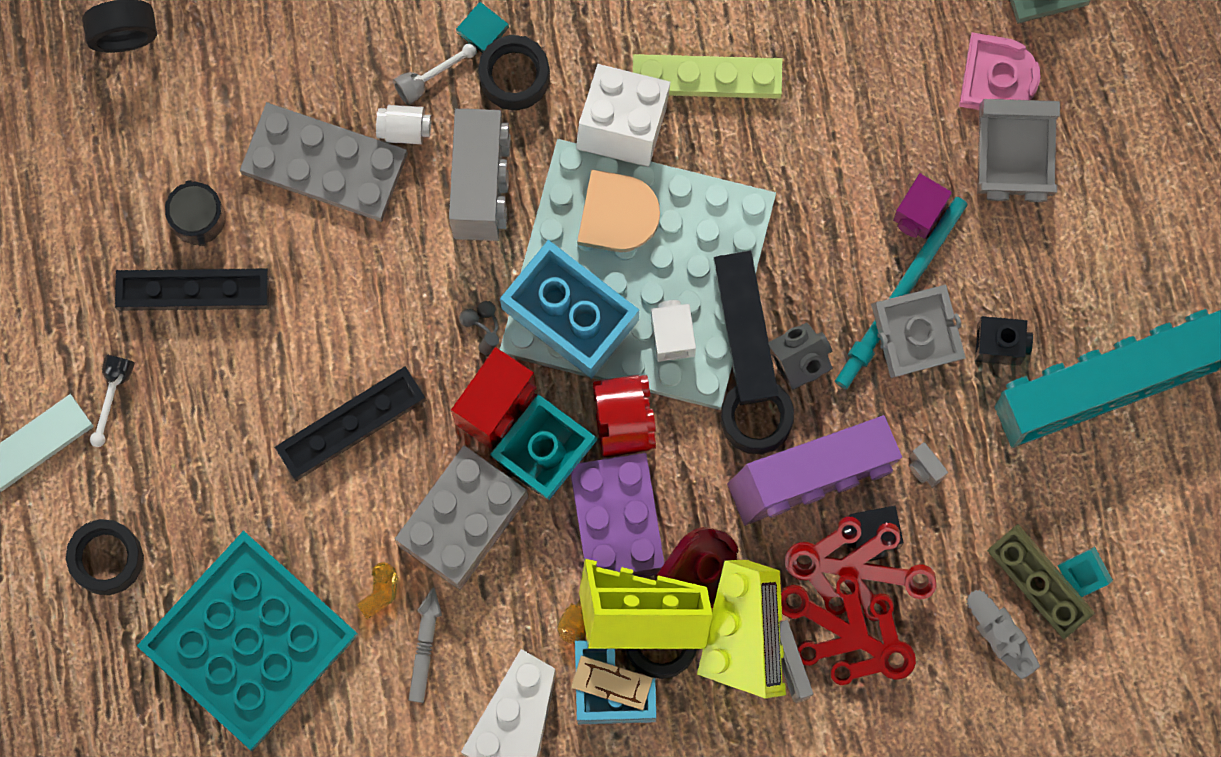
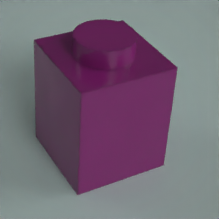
M919 173L897 208L893 221L898 223L897 227L906 235L914 238L920 236L926 239L948 204L952 192Z

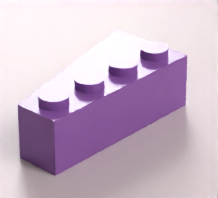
M885 415L750 462L727 483V486L743 524L746 526L768 516L775 517L785 513L791 507L803 503L807 505L824 498L826 493L837 489L838 493L849 490L860 484L858 480L868 476L872 480L887 476L893 472L892 466L902 458V455Z

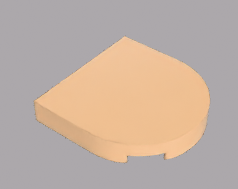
M591 169L577 245L614 252H630L645 244L654 236L660 219V207L653 190L637 178Z

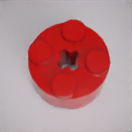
M632 375L593 381L594 402L597 401L596 419L603 457L647 452L651 449H656L654 433L656 432L654 412L653 409H650L649 403L650 388L648 376Z

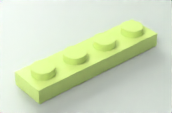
M633 54V73L670 81L669 96L781 99L782 58Z

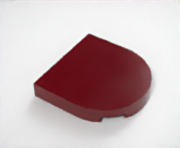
M710 527L697 528L686 534L679 541L656 576L707 587L711 609L713 610L724 562L737 560L738 546L733 538L723 531Z

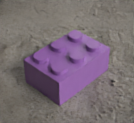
M641 453L579 463L571 472V481L584 561L585 559L597 561L596 567L620 572L621 567L632 569L633 575L638 577L657 575L664 565V557L647 454Z

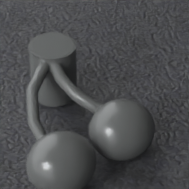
M490 301L481 302L477 307V311L465 309L459 315V321L463 326L472 327L477 325L487 332L478 346L479 351L484 355L491 354L499 343V338L496 335L498 322L494 315L496 307ZM479 316L482 318L492 317L495 326L493 333L485 325L478 322Z

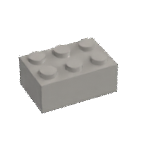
M455 108L449 222L454 239L499 241V229H506L507 227L505 196H501V193H508L509 170H507V160L503 159V157H510L511 135L509 134V123L502 122L501 110Z
M463 446L395 537V541L404 551L461 590L528 499L527 489L472 450Z

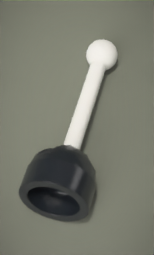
M105 354L102 374L108 381L109 386L96 432L90 437V443L94 447H101L105 443L103 433L116 386L129 380L135 365L133 361Z

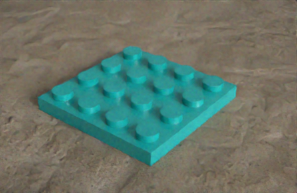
M243 530L141 640L137 647L253 752L359 634Z

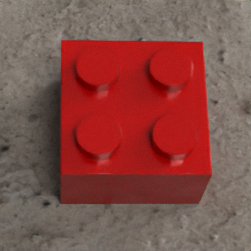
M495 347L452 407L451 413L455 425L494 450L496 445L502 441L514 426L513 422L520 411L524 413L537 397V394L534 393L537 389L534 372Z

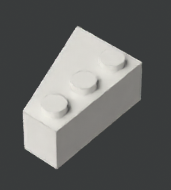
M521 649L461 751L463 756L539 757L556 678L555 668Z

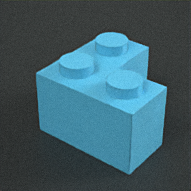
M575 641L576 670L581 656L615 666V649H588L587 641ZM655 678L652 680L643 710L576 689L578 725L656 722Z

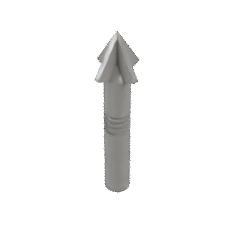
M434 587L417 610L421 614L418 635L419 643H417L419 646L416 647L418 649L416 653L418 654H415L408 701L424 703L431 659L429 655H431L430 651H432L430 647H432L431 643H433L436 619L442 616Z

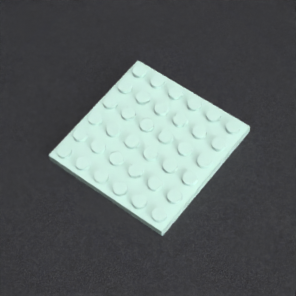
M557 139L521 272L547 240H550L639 309L638 323L594 375V379L602 380L632 375H647L650 393L721 410L733 364L713 259L715 256L751 251L756 273L776 192L651 162L650 166L646 167L577 150V143ZM591 169L637 178L653 190L660 207V219L654 236L645 244L630 252H614L577 245ZM669 300H679L681 305L690 304L696 344L695 357L657 362L651 309L658 308L659 303ZM509 315L500 346L501 351L515 359L588 377Z

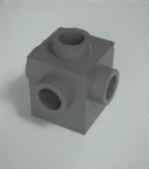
M807 322L801 326L789 329L785 334L769 342L771 356L777 371L792 390L807 382L818 379L822 374L833 369L828 354L832 352L829 341L823 332L817 334Z

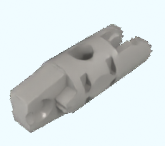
M980 589L979 591H971L968 599H966L968 600L966 604L969 605L968 608L972 609L971 612L980 623L976 627L977 630L990 643L996 656L1021 680L1035 672L1040 667V664L1027 641L1028 638L1014 624L1006 608L1003 607L999 610L994 601L988 598V594H985V591L982 592Z

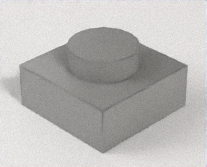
M925 442L911 452L909 459L912 463L909 467L921 483L927 481L933 488L945 479L948 471Z

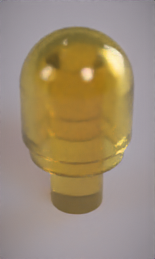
M580 598L576 605L570 603L569 607H566L557 626L560 638L569 644H575V641H582L586 637Z

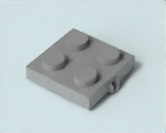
M946 284L871 304L879 332L877 335L880 337L882 344L880 347L884 351L890 378L966 358L958 331L961 328V319L957 313L954 314Z

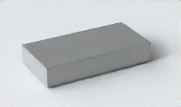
M788 620L779 622L780 645H783L784 650L781 666L792 700L795 703L808 700L814 694Z

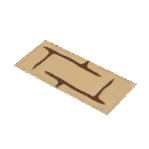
M581 656L571 688L643 710L653 678Z

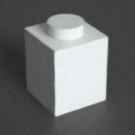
M669 300L659 303L658 308L651 309L657 362L695 357L696 344L690 304L681 305L679 300Z

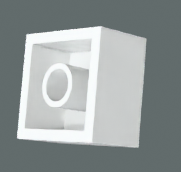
M597 64L579 121L576 149L649 167L666 112L671 82Z

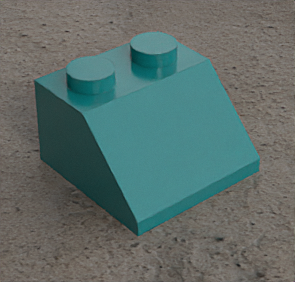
M538 394L490 455L506 471L531 490L550 500L598 438Z

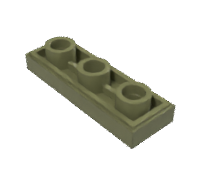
M1019 524L987 550L1063 639H1066L1095 614ZM1035 577L1043 578L1045 588H1039L1035 584Z

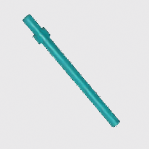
M960 197L954 198L889 299L911 293L968 206L965 200ZM875 320L862 340L854 343L847 354L849 360L834 381L843 389L847 390L862 366L867 367L875 355L873 349L880 340V337L877 335L879 332Z

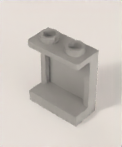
M983 99L979 104L977 194H987V200L1009 201L1010 195H1025L1024 201L1047 202L1048 196H1053L1057 193V185L1055 184L1056 119L1060 116V101Z

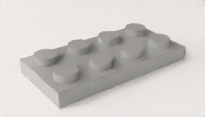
M266 102L240 172L242 175L382 222L408 152L406 149Z

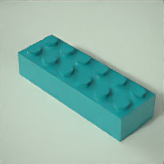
M1207 309L1197 311L1185 318L1186 322L1179 326L1173 327L1171 323H1166L1150 330V336L1137 341L1135 336H1131L1113 345L1115 349L1107 353L1101 354L1099 349L1093 350L1078 357L1079 362L1065 368L1064 363H1059L1042 371L1043 376L1029 381L1028 377L1025 376L1006 384L1007 389L1001 392V396L994 408L1011 449L1220 371L1221 310L1208 314Z

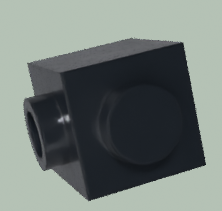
M981 316L977 324L974 362L1020 366L1025 359V355H1031L1033 332H1027L1028 320Z
M896 505L849 515V517H854L861 523V536L859 540L854 543H845L846 548H853V551L875 537L877 529L884 523L895 524L900 530L899 545L894 549L882 551L869 561L887 558V551L900 549L904 544ZM847 525L842 531L847 535H852L857 529L852 525ZM890 531L884 532L881 535L885 541H891L896 537Z

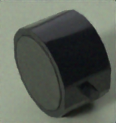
M188 180L185 181V184L177 186L169 194L165 204V216L174 234L182 241L192 245L205 246L206 242L214 240L222 232L226 222L225 209L217 193L209 185Z

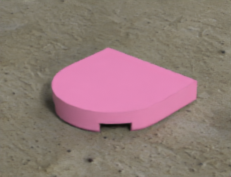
M972 32L959 107L979 110V104L983 99L1031 100L1040 83V67L1033 55L1026 49V46L1012 39Z

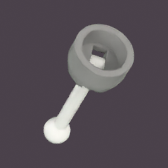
M471 43L465 44L461 52L422 76L414 72H407L393 79V84L401 99L407 105L417 101L424 93L426 81L464 58H473L477 53L476 46Z

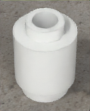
M388 105L387 108H378L376 119L377 138H384L387 143L422 145L424 137L430 138L431 115H425L424 107Z

